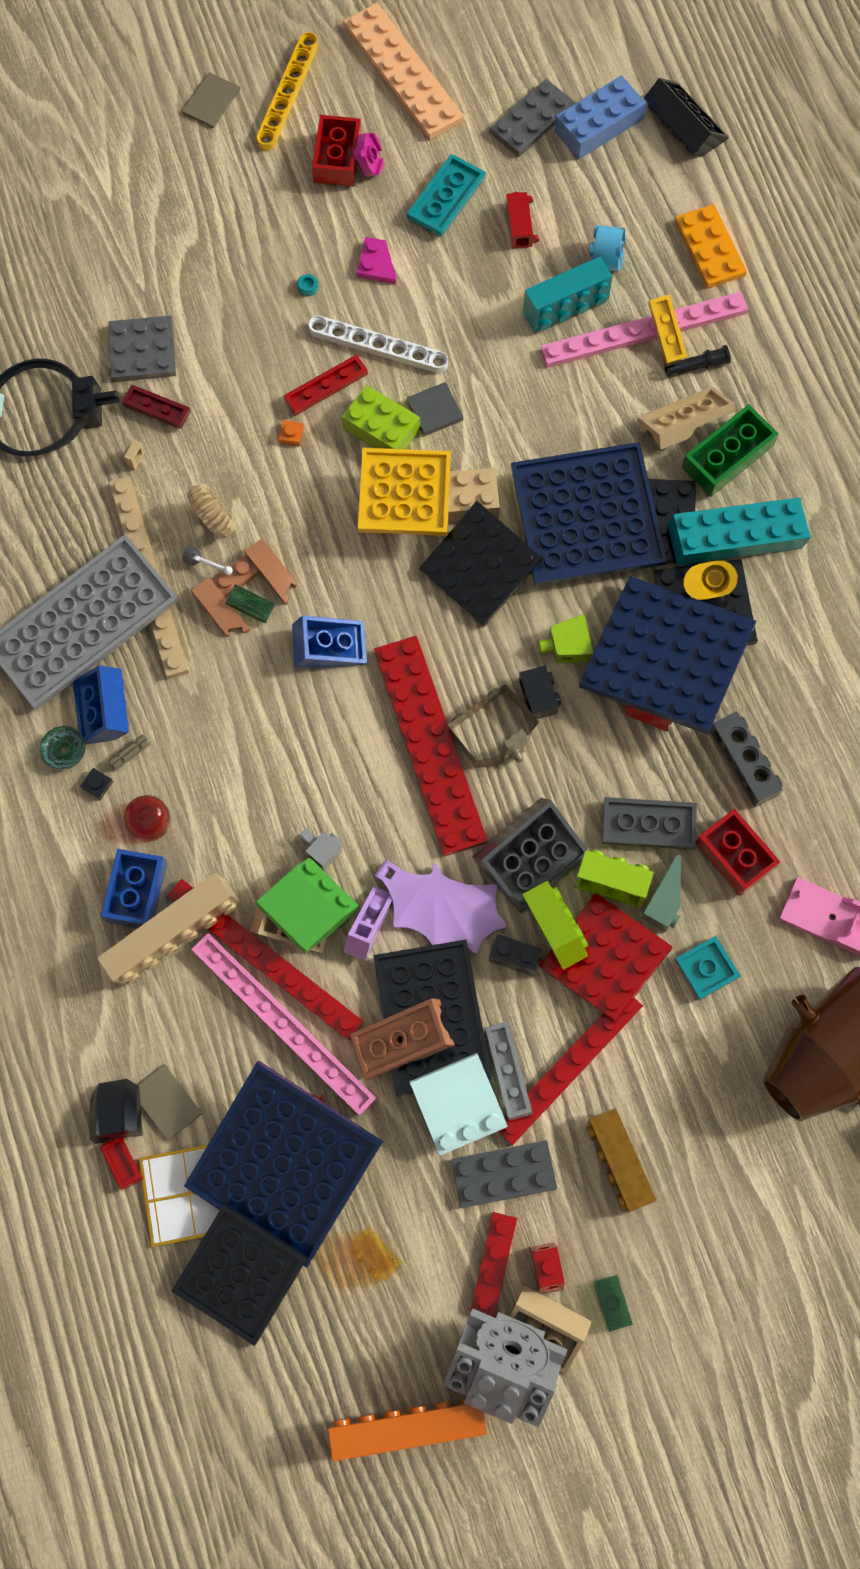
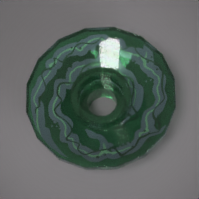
M68 726L55 727L48 731L40 744L41 757L45 763L53 769L59 770L70 769L77 765L84 757L86 750L85 740L80 732ZM67 747L68 751L64 754L61 753V749Z

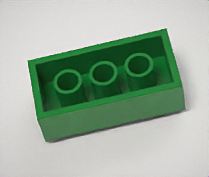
M748 404L688 452L684 457L681 468L712 497L774 447L779 433Z

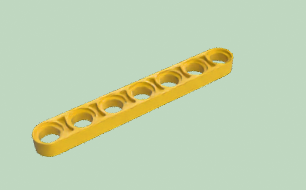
M306 32L300 36L257 133L258 147L263 151H269L275 147L315 56L318 41L317 36L312 32ZM307 40L314 42L311 46H306L303 43ZM299 56L307 58L304 62L296 60ZM292 72L300 74L297 78H292L289 75ZM285 88H291L293 90V92L290 94H285L282 91ZM279 104L286 106L283 110H277L275 107ZM273 120L279 122V124L274 127L268 125V123ZM263 137H270L272 139L269 143L261 142Z

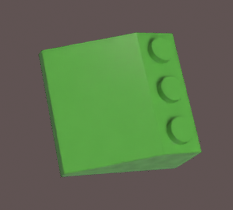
M310 857L294 867L255 903L304 954L348 923L359 906Z

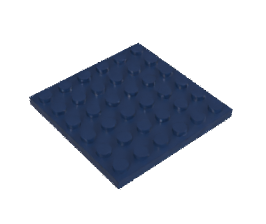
M640 442L511 463V472L526 544L543 558L532 571L535 586L667 564Z
M629 576L579 682V688L709 735L754 630L756 620Z
M258 1061L184 1187L219 1210L223 1204H227L308 1257L304 1264V1267L307 1268L384 1141L261 1061Z

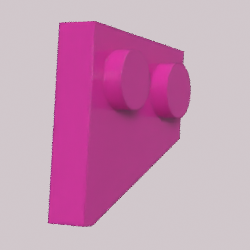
M365 237L356 271L357 277L396 284V274L386 240Z

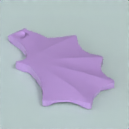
M385 859L374 876L384 884L393 900L394 928H408L418 931L427 938L431 945L467 939L468 950L473 954H477L482 941L492 932L506 928V922L499 916L496 909L495 898L498 889L496 884L467 885L454 881L442 875L436 864H432L433 871L431 874H411L401 870ZM389 870L395 872L391 879L385 877Z

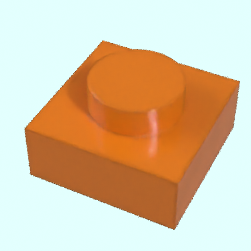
M282 420L278 438L279 443L300 446L304 423Z

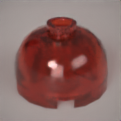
M146 794L137 796L129 802L125 808L124 822L126 829L132 837L143 842H151L165 835L171 823V816L168 807L162 800L156 796Z

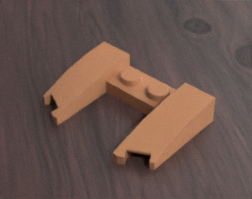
M263 539L245 550V555L230 566L233 570L232 574L226 575L222 571L213 579L208 577L191 590L195 600L226 637H229L228 630L242 627L243 634L250 631L249 627L226 598L260 574L285 605L290 600L285 595L290 585L293 587L297 586L296 581Z

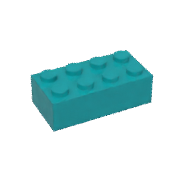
M601 256L525 289L523 314L534 333L540 330H547L553 324L565 322L571 316L578 313L582 314L589 308L596 305L600 306L609 300L613 276Z

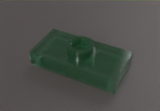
M236 584L225 603L265 624L275 606V603Z
M618 1275L593 1282L608 1332L633 1325Z

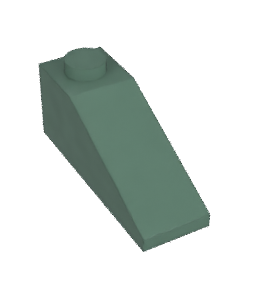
M676 855L641 918L664 932L667 931L669 926L674 928L680 918L676 914L680 908V855Z

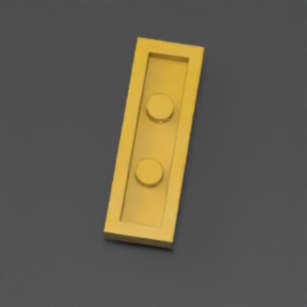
M670 294L649 300L648 305L665 364L686 358L687 353Z

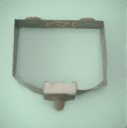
M506 684L499 689L496 687L491 690L485 699L464 714L456 715L451 720V723L448 724L451 735L474 767H490L502 763L505 766L514 760L517 762L523 761L522 753L525 751L524 746L528 742L531 733L527 736L522 728L517 734L514 733L510 739L503 741L501 755L482 760H475L452 731L453 728L503 692L534 723L533 730L539 723L527 706Z

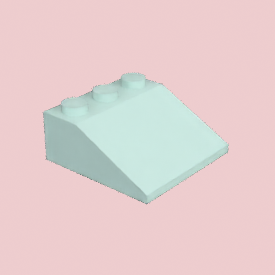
M477 1053L409 1081L439 1155H443L508 1127Z

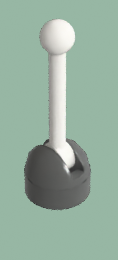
M188 546L183 553V562L186 564L197 565L202 562L224 571L226 575L232 574L233 570L230 566L224 567L202 558L201 552L194 547Z

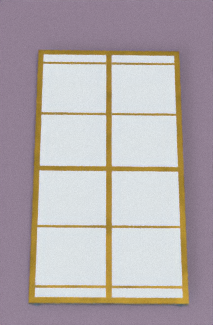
M208 1145L139 1158L140 1170L144 1178L142 1184L152 1248L203 1238L220 1211L184 1187Z

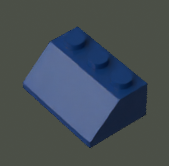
M98 665L73 682L79 738L82 739V745L116 740L129 733L123 687L124 681L122 670L119 668Z

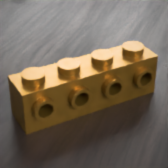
M614 1108L587 1121L589 1126L586 1127L587 1133L591 1141L595 1139L599 1149H596V1154L601 1164L605 1162L609 1172H606V1177L611 1187L615 1186L619 1195L616 1196V1200L620 1209H625L627 1213H630L657 1201L617 1109Z

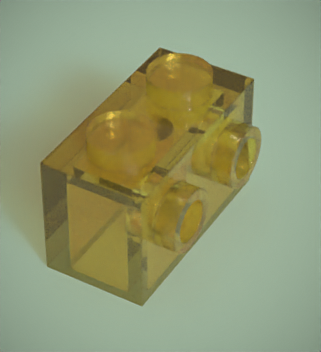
M369 1226L351 1243L354 1247L351 1252L361 1263L364 1260L369 1263L371 1268L368 1271L377 1281L382 1278L386 1282L404 1265Z

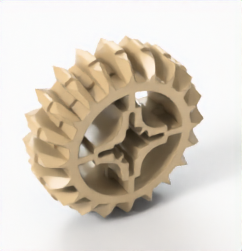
M200 482L187 492V499L192 508L214 536L224 539L233 533L236 529L234 518L207 484Z

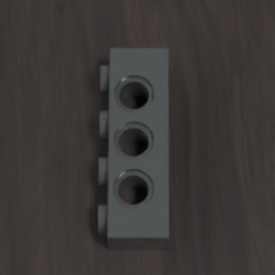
M736 711L714 722L710 732L753 806L757 807L779 796L783 790L782 781L778 775H774L770 768L771 763L768 757L762 755L759 750L760 745L756 737L751 736L745 718L740 717ZM731 736H739L742 742H734ZM743 755L751 756L753 762L745 761ZM755 774H760V775H762L763 778H764V781H763V782L757 781V780L754 778V775H755Z

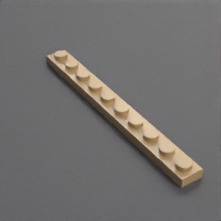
M127 476L109 481L124 535L128 536L159 574L131 477ZM169 608L151 622L167 679L189 673Z

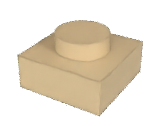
M134 439L131 445H128L124 451L127 467L136 470L145 454L142 442Z

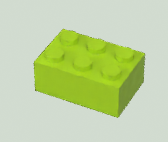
M368 385L363 388L342 416L343 430L373 448L406 449L420 431V417Z
M585 850L574 888L593 894L597 893L602 897L641 909L654 872L642 864L634 866L626 863L627 861L620 857H613L612 859L604 856V853L601 851Z
M546 881L522 894L563 970L588 957L585 950L588 944L578 924L574 921L569 908L565 905L557 887L551 888L549 882Z

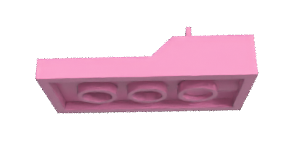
M797 877L781 912L779 921L860 957V901L842 897ZM829 915H834L835 920H830Z

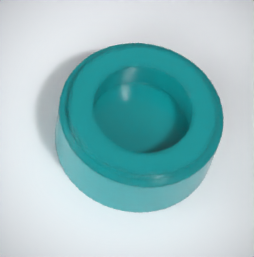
M304 274L299 277L297 281L299 293L303 296L316 294L318 291L317 278L311 274Z

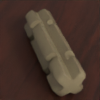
M140 735L135 739L136 742L132 741L118 752L119 755L112 756L108 760L109 764L113 769L118 770L123 766L122 763H127L138 755L141 749H146L150 745L149 740L144 735Z

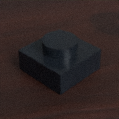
M92 768L80 787L101 800L112 785L113 780Z

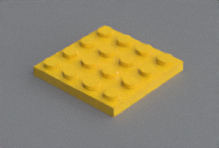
M362 448L358 532L447 536L451 451Z

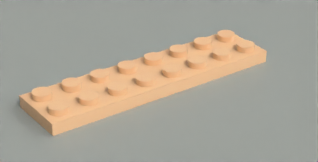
M378 3L343 20L344 27L430 140L464 122L462 112Z

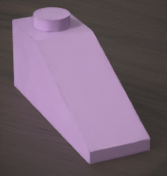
M373 886L348 933L344 948L345 953L366 961L393 901L388 891Z

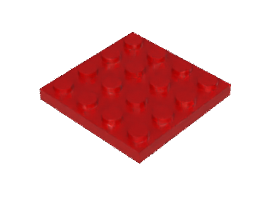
M595 893L574 920L588 944V947L585 948L588 957L563 970L551 949L539 964V968L616 1022L670 953L672 946Z

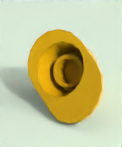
M712 561L692 566L685 574L683 585L690 597L697 600L721 597L733 591L737 584L738 575L730 563Z

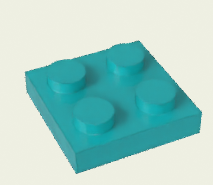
M716 936L675 958L676 964L699 1001L741 977Z

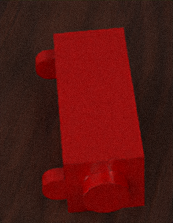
M527 192L506 194V213L512 249L532 247L533 243L539 241V236L533 235L529 204L533 202V197L527 195Z

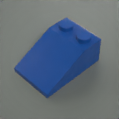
M302 615L292 624L295 667L327 668L367 664L364 621Z

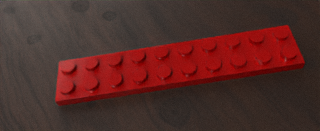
M417 635L374 648L443 857L487 844V837Z

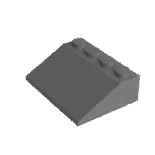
M540 798L472 857L520 913H523L529 906L522 894L546 881L549 882L551 887L554 886L583 860L585 850L588 851V849L554 803L549 799Z

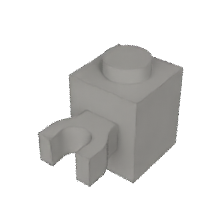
M306 828L300 834L301 839L310 846L305 851L307 857H310L323 871L343 852L340 845L342 843L341 840L333 833L329 835L324 831L317 838Z

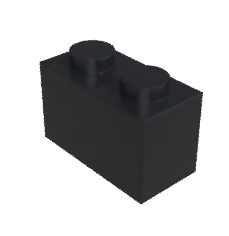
M546 665L519 672L518 680L527 708L536 719L557 714L561 700L558 692L554 693L552 687L554 685V678L552 673L547 671Z
M497 934L489 955V961L533 976L542 949Z

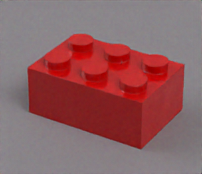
M320 115L312 162L313 183L354 186L358 164L354 158V149L357 148L358 135L362 134L361 118Z
M735 808L699 835L696 840V845L739 896L746 893L780 864V860Z

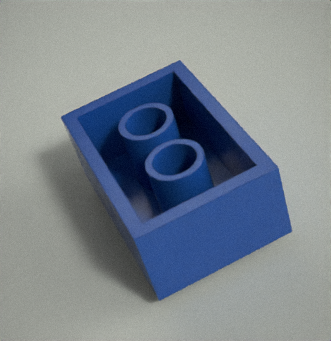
M117 849L101 914L106 923L139 928L155 916L167 866L164 857Z

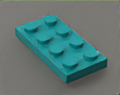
M451 153L409 209L407 219L442 237L484 181L486 172Z

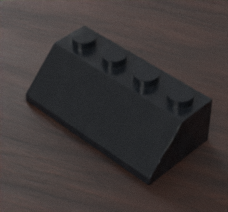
M658 78L644 97L649 103L647 105L648 108L661 116V122L674 130L673 135L680 141H684L687 144L686 149L693 155H705L729 138L678 82Z

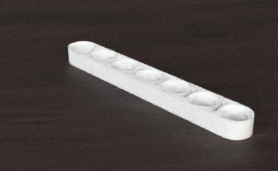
M317 315L309 320L310 334L316 338L434 373H443L448 368V357L442 351ZM316 323L324 325V328L319 331L314 330L312 327ZM335 329H342L344 331L341 336H335L332 332ZM355 335H362L364 337L361 342H355L352 338ZM375 341H382L384 346L375 348L372 344ZM399 346L404 349V352L395 354L392 350ZM417 352L422 353L424 358L422 360H415L412 357L413 354ZM440 358L445 363L442 366H435L433 361Z

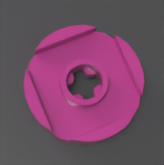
M370 132L358 135L357 148L354 149V158L357 162L359 161L365 177L380 174L384 165V159L380 158L379 151H382L381 143L378 137Z

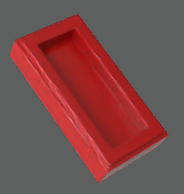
M124 1138L111 1140L99 1147L121 1191L144 1179Z

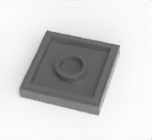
M446 382L407 397V403L411 411L420 417V429L424 436L463 421V415Z

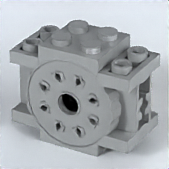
M472 1308L442 1386L465 1395V1404L510 1424H513L516 1417L539 1427L554 1395L557 1377L567 1349L545 1340V1332L500 1312L494 1318Z

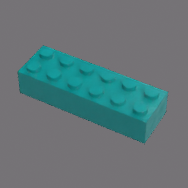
M800 497L673 514L667 525L677 566L801 549L811 538Z

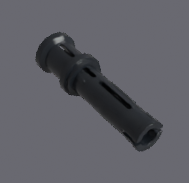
M722 345L720 349L712 351L708 349L701 355L664 364V369L667 377L703 367L712 369L713 366L718 364H730L731 356L728 346Z

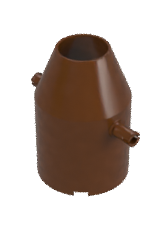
M854 967L812 1006L805 995L795 997L799 1003L794 999L791 1002L800 1016L786 1028L763 1079V1084L775 1102L797 1121H803L855 1102L858 1103L860 1108V967Z

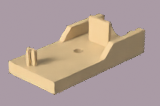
M710 387L638 416L639 432L643 434L650 431L654 441L658 444V448L661 450L674 444L679 445V442L690 438L696 427L735 412V403L714 387Z

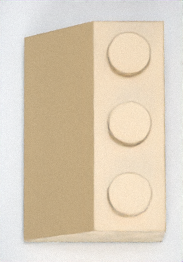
M525 1285L509 1314V1317L544 1331L545 1340L567 1349L560 1367V1371L564 1374L567 1373L584 1343L592 1322Z

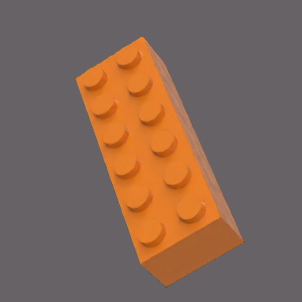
M461 1398L460 1404L451 1405L450 1400L435 1403L436 1408L426 1409L425 1405L410 1407V1412L403 1414L400 1413V1409L385 1411V1417L375 1418V1413L360 1416L359 1421L351 1423L350 1418L338 1419L333 1422V1426L328 1428L332 1460L339 1461L487 1435L484 1412L465 1404V1398Z

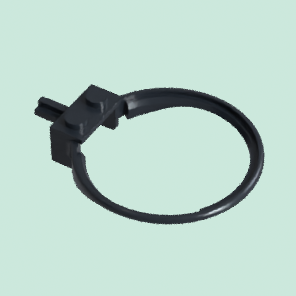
M37 358L19 362L0 374V389L13 376L29 369L46 368L56 371L72 382V415L75 422L61 439L46 448L35 451H22L11 448L0 440V449L8 454L22 457L43 455L60 449L74 440L83 427L87 429L102 426V406L118 403V392L115 390L101 393V387L93 376L78 377L69 367L55 360Z

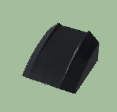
M128 1079L99 1083L93 1091L90 1101L89 1139L98 1144L108 1140L143 1136L139 1086Z

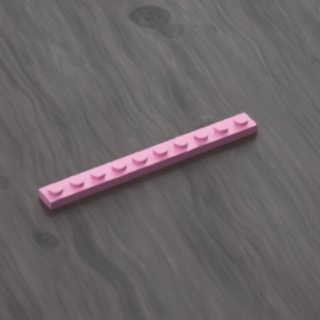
M742 292L678 308L674 311L680 332L747 314L748 307ZM652 316L541 345L540 351L546 367L549 368L656 339L658 336Z
M209 933L191 949L359 1116L377 1099Z

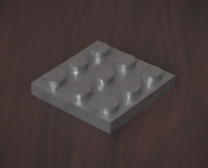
M171 315L108 321L111 378L113 382L176 376L173 320Z

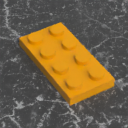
M714 204L676 216L675 223L707 289L746 276L747 270Z

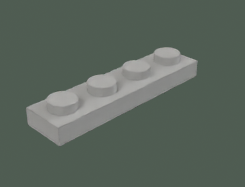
M508 1021L485 1027L509 1121L533 1115Z

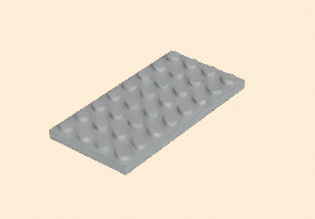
M125 534L0 629V666L37 711L172 607L179 599Z

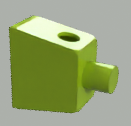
M585 615L552 625L549 631L550 638L538 641L540 653L553 652L556 663L589 662L593 655Z

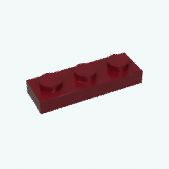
M132 384L122 401L123 406L179 429H182L191 412L190 408Z

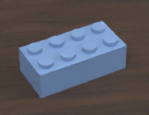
M621 75L556 115L555 133L575 156L581 159L642 121L645 115L646 102Z

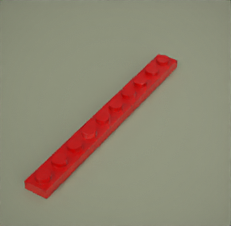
M181 878L167 895V898L174 903L192 890L193 887ZM223 913L216 918L217 923L208 928V931L345 1039L351 1040L350 1034L360 1029L364 1023L362 1019L228 914L225 915Z

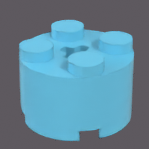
M595 225L593 234L595 242H591L589 255L592 256L591 260L601 256L609 271L621 270L624 257L623 246L626 242V229Z

